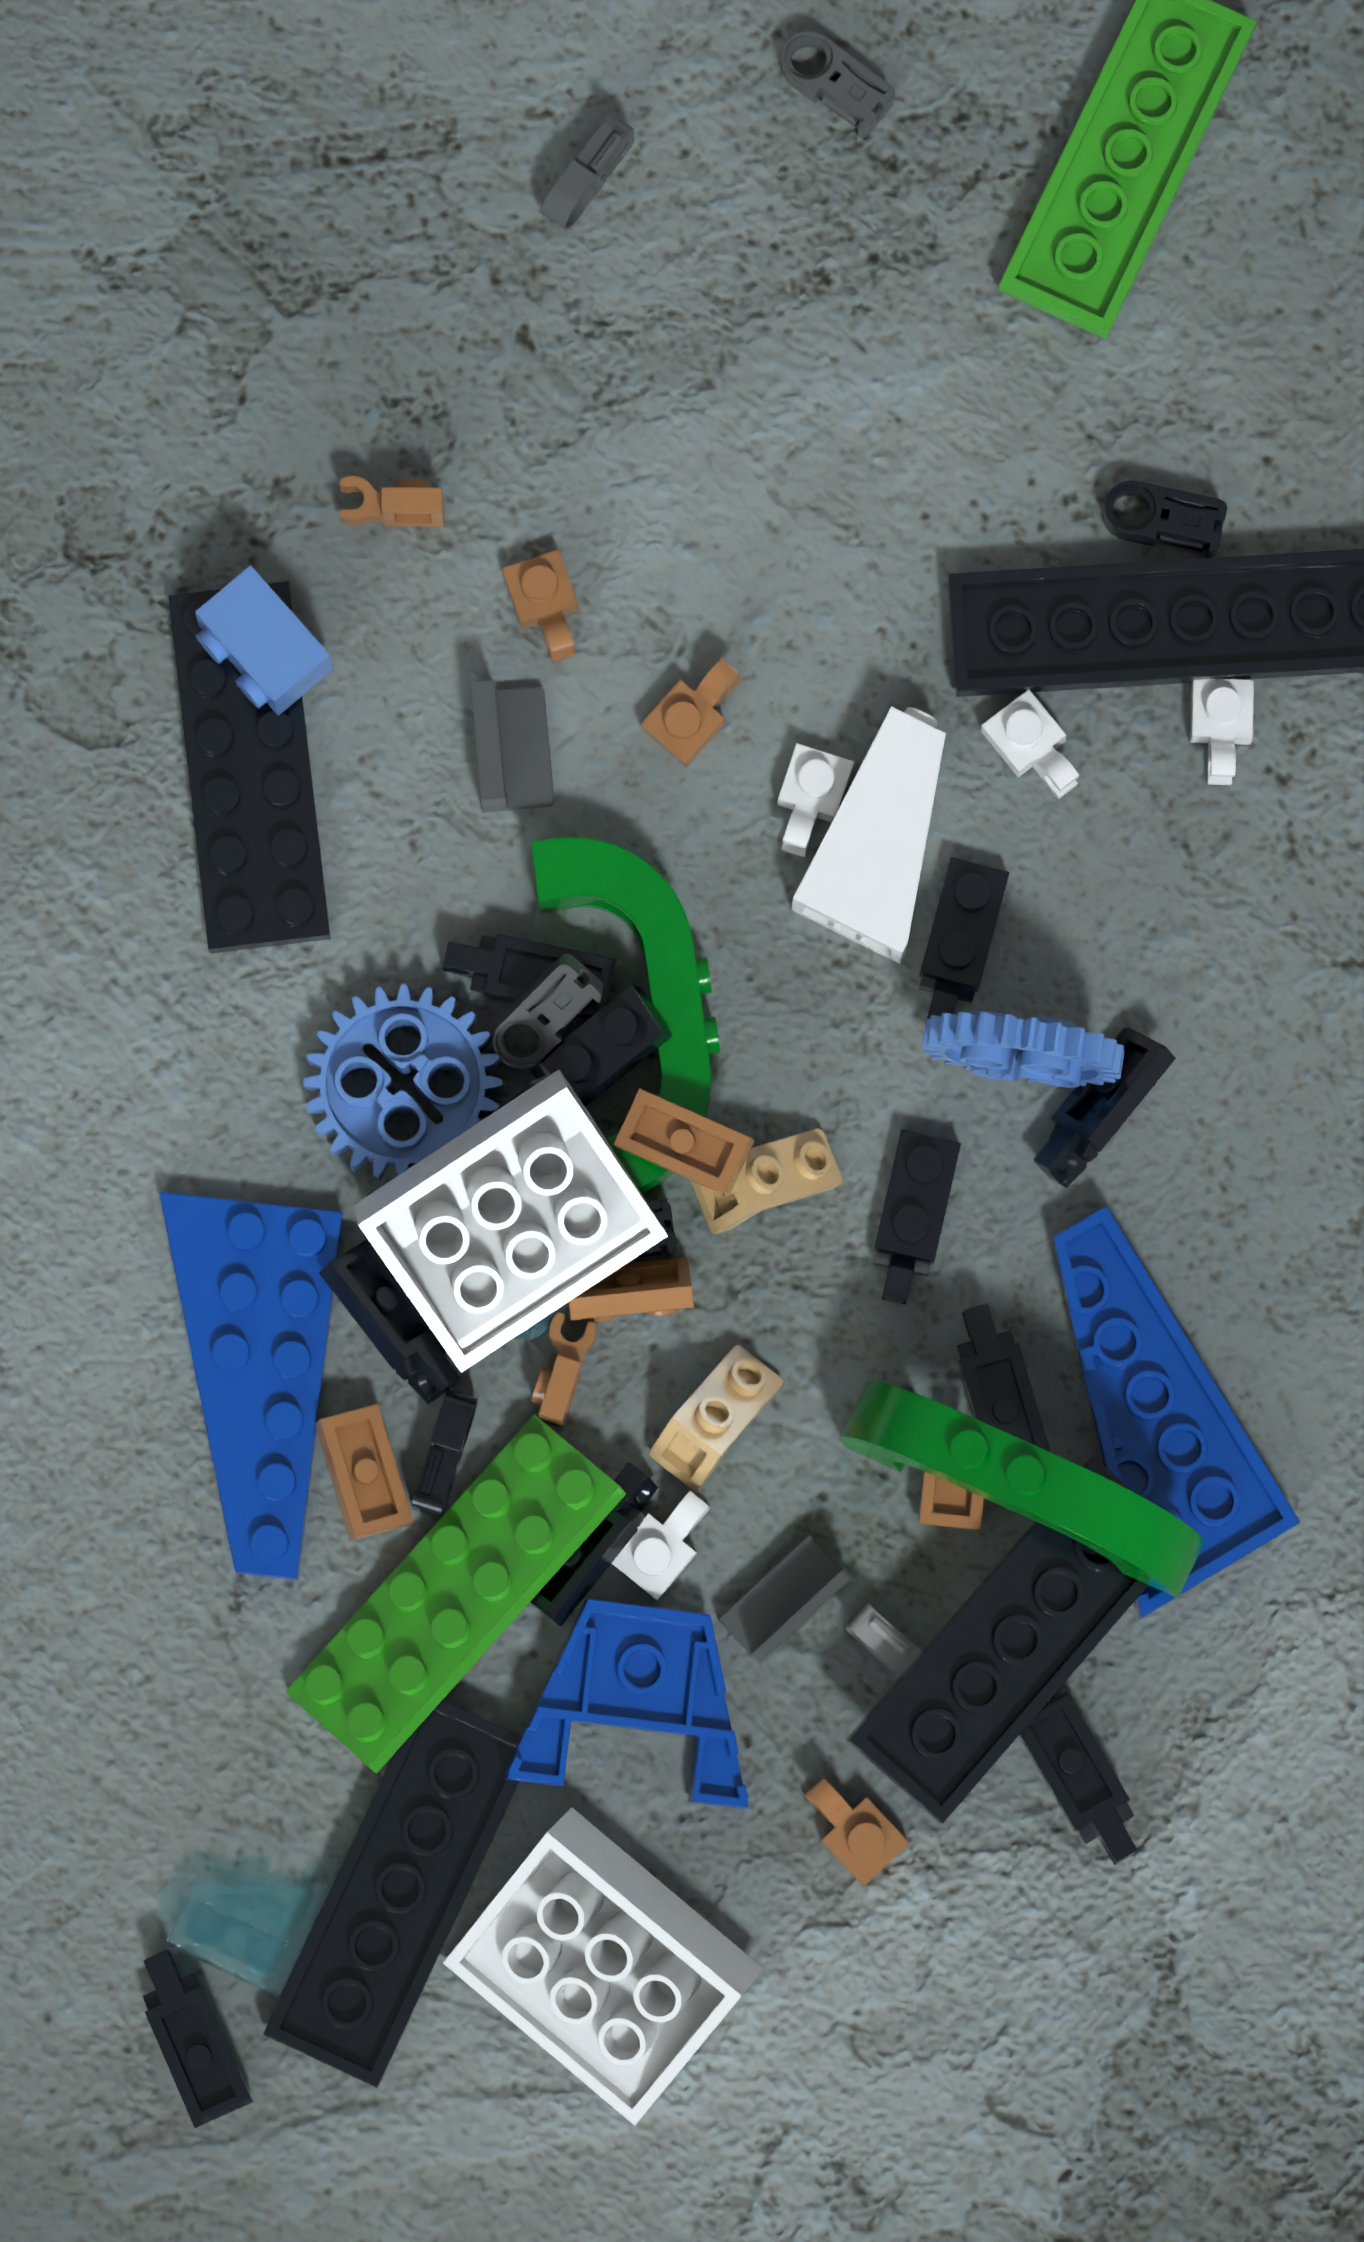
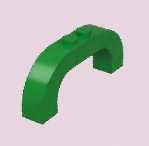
M580 837L531 841L540 913L582 907L600 909L621 919L636 935L643 950L650 1002L673 1034L670 1039L657 1048L661 1074V1087L658 1097L707 1118L711 1087L709 1054L720 1053L719 1037L715 1016L704 1018L701 994L712 993L707 957L695 958L690 925L677 895L667 881L652 866L632 852L617 845ZM618 1134L605 1136L642 1195L652 1191L674 1174L614 1146L613 1144Z
M867 1381L839 1437V1440L847 1449L900 1473L905 1464L915 1467L1056 1530L1100 1553L1112 1561L1123 1574L1176 1598L1179 1597L1205 1543L1202 1537L1189 1525L1129 1489L951 1407L894 1385L878 1381Z

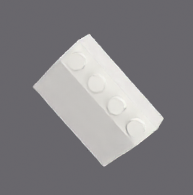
M557 1070L353 1205L358 1226L461 1373L668 1237L667 1232L560 1070Z
M572 1807L544 1835L443 1962L445 1966L634 2126L764 1970V1968Z

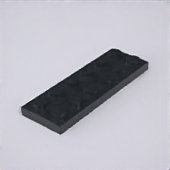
M289 581L269 583L268 585L293 612ZM221 589L168 595L208 950L212 954L331 939L303 696L279 716L267 703L257 708L235 682L241 676V673L227 658L220 664L217 663L196 638V635L202 629L199 627L195 611Z
M1095 1457L1090 1458L1083 1465L1084 1468L1132 1491ZM1035 1521L846 1740L938 1823L943 1824L1147 1588L1148 1584L1123 1574L1112 1561L1086 1545Z
M442 1700L396 1751L263 2035L371 2086L379 2087L518 1787L519 1781L504 1779L505 1770L521 1735Z

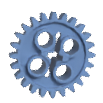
M401 984L396 1001H389L381 986L377 987L375 990L376 1005L369 1008L359 997H353L352 1002L356 1015L349 1019L342 1013L334 1011L332 1017L336 1027L339 1029L336 1035L320 1030L316 1034L318 1041L327 1049L326 1053H309L306 1057L308 1064L320 1070V1075L304 1078V1088L321 1094L320 1097L306 1104L308 1114H326L327 1116L315 1127L318 1137L336 1133L337 1137L330 1148L331 1154L336 1157L351 1149L353 1154L350 1168L354 1172L362 1168L367 1161L373 1162L375 1181L380 1182L388 1167L396 1168L397 1176H399L482 1121L480 1120L481 1115H491L500 1109L497 1103L486 1098V1094L503 1090V1081L496 1077L486 1076L485 1073L500 1065L499 1054L480 1053L490 1043V1033L485 1031L471 1035L469 1032L476 1022V1015L471 1011L459 1019L454 1018L456 998L452 996L444 1001L439 1008L433 1006V991L430 987L424 990L419 1001H411L407 984ZM410 1028L420 1035V1045L411 1054L397 1055L387 1047L389 1036L397 1029ZM367 1045L374 1046L401 1077L407 1078L412 1073L415 1074L413 1081L417 1093L430 1106L442 1114L444 1117L443 1121L439 1124L434 1123L407 1092L401 1090L392 1095L391 1093L394 1088L389 1074L363 1052L364 1047ZM354 1071H369L376 1077V1088L368 1096L355 1098L343 1090L345 1079ZM441 1071H454L464 1080L463 1088L459 1094L447 1099L433 1094L429 1088L433 1077ZM396 1114H412L419 1120V1131L410 1140L397 1141L386 1133L387 1123Z
M981 1010L959 1012L958 1015L942 1013L941 1016L931 1015L930 1019H926L922 1044L923 1053L931 1054L932 1059L945 1060L944 1064L963 1066V1070L971 1071L972 1074L979 1077L1015 1082L1023 1078L1027 1079L1028 1083L1035 1082L1066 1088L1079 1087V1085L1086 1086L1087 1083L1103 1085L1104 1082L1115 1083V1079L1121 1078L1125 1051L1124 1045L1117 1044L1116 1039L1104 1038L1102 1033L1085 1032V1028L1076 1027L1075 1024L1065 1020L1031 1016L1027 1019H1019L1018 1015L1013 1016L1011 1014Z

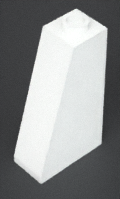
M891 706L793 897L791 910L900 964L906 953L946 733L937 729L939 722L935 718L921 710L907 707L905 712H902Z

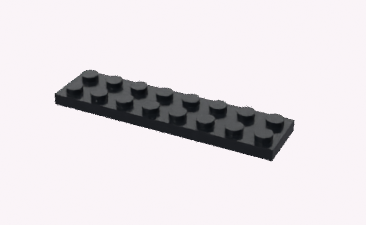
M1364 549L950 573L948 575L956 697L1025 693L1027 690L1031 692L1180 684L1192 683L1193 680L1202 679L1247 680L1364 672Z

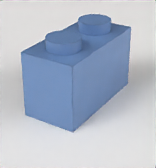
M251 565L195 611L199 627L202 629L196 635L197 640L217 663L220 664L227 658L241 673V676L235 682L257 708L267 703L279 716L333 670L330 654Z

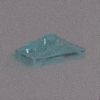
M312 1882V1885L274 1886V1883H249L246 1886L194 1884L166 1940V1945L280 1998L332 1886L325 1882Z

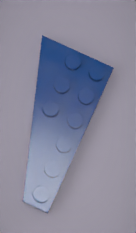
M159 1192L235 1572L243 1575L298 1581L317 1433L315 1423L318 1421L334 1296V1292L319 1272L339 1255L343 1213Z
M1105 1206L1054 1236L1052 1242L1104 1466L1134 1493L1179 1518L1193 1528L1205 1541L1180 1593L1182 1595L1297 1526L1300 1521L1109 1209ZM1148 1585L1135 1600L1139 1618L1142 1619L1176 1597Z

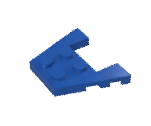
M592 1599L584 1600L505 1770L504 1780L564 1786L571 1722L694 1737L695 1744L688 1802L747 1809L748 1795L746 1785H743L737 1758L739 1751L735 1732L731 1729L724 1695L726 1688L711 1615Z

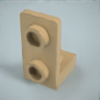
M814 1129L751 1148L729 1197L691 1180L690 1182L711 1234L716 1235L732 1230L762 1210L834 1189L843 1183V1178L824 1132L821 1129Z
M739 1345L734 1346L674 1414L648 1455L696 1493L710 1477L729 1447L783 1384L782 1378Z

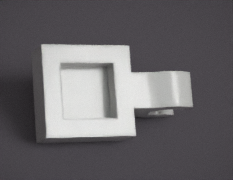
M1202 679L1193 680L1191 683L1190 743H1208V785H1232V777H1235L1236 772L1235 744L1251 745L1253 739L1254 680Z
M1027 690L981 725L982 734L1017 777H1020L1033 767L1058 799L1078 785L1076 779L1079 777V774L1072 764L1055 750L1066 742L1067 735L1030 690Z
M796 743L777 801L778 806L793 810L784 834L781 850L805 857L817 818L832 823L842 803L854 761Z
M689 1491L663 1525L648 1513L641 1525L637 1527L638 1531L611 1564L655 1600L659 1601L696 1556L697 1552L683 1541L709 1511V1506L693 1492Z

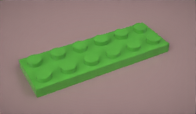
M1135 0L999 283L998 291L1105 340L1108 339L1257 24L1256 20L1211 0Z
M534 1414L285 1692L377 1774L626 1495L625 1491Z

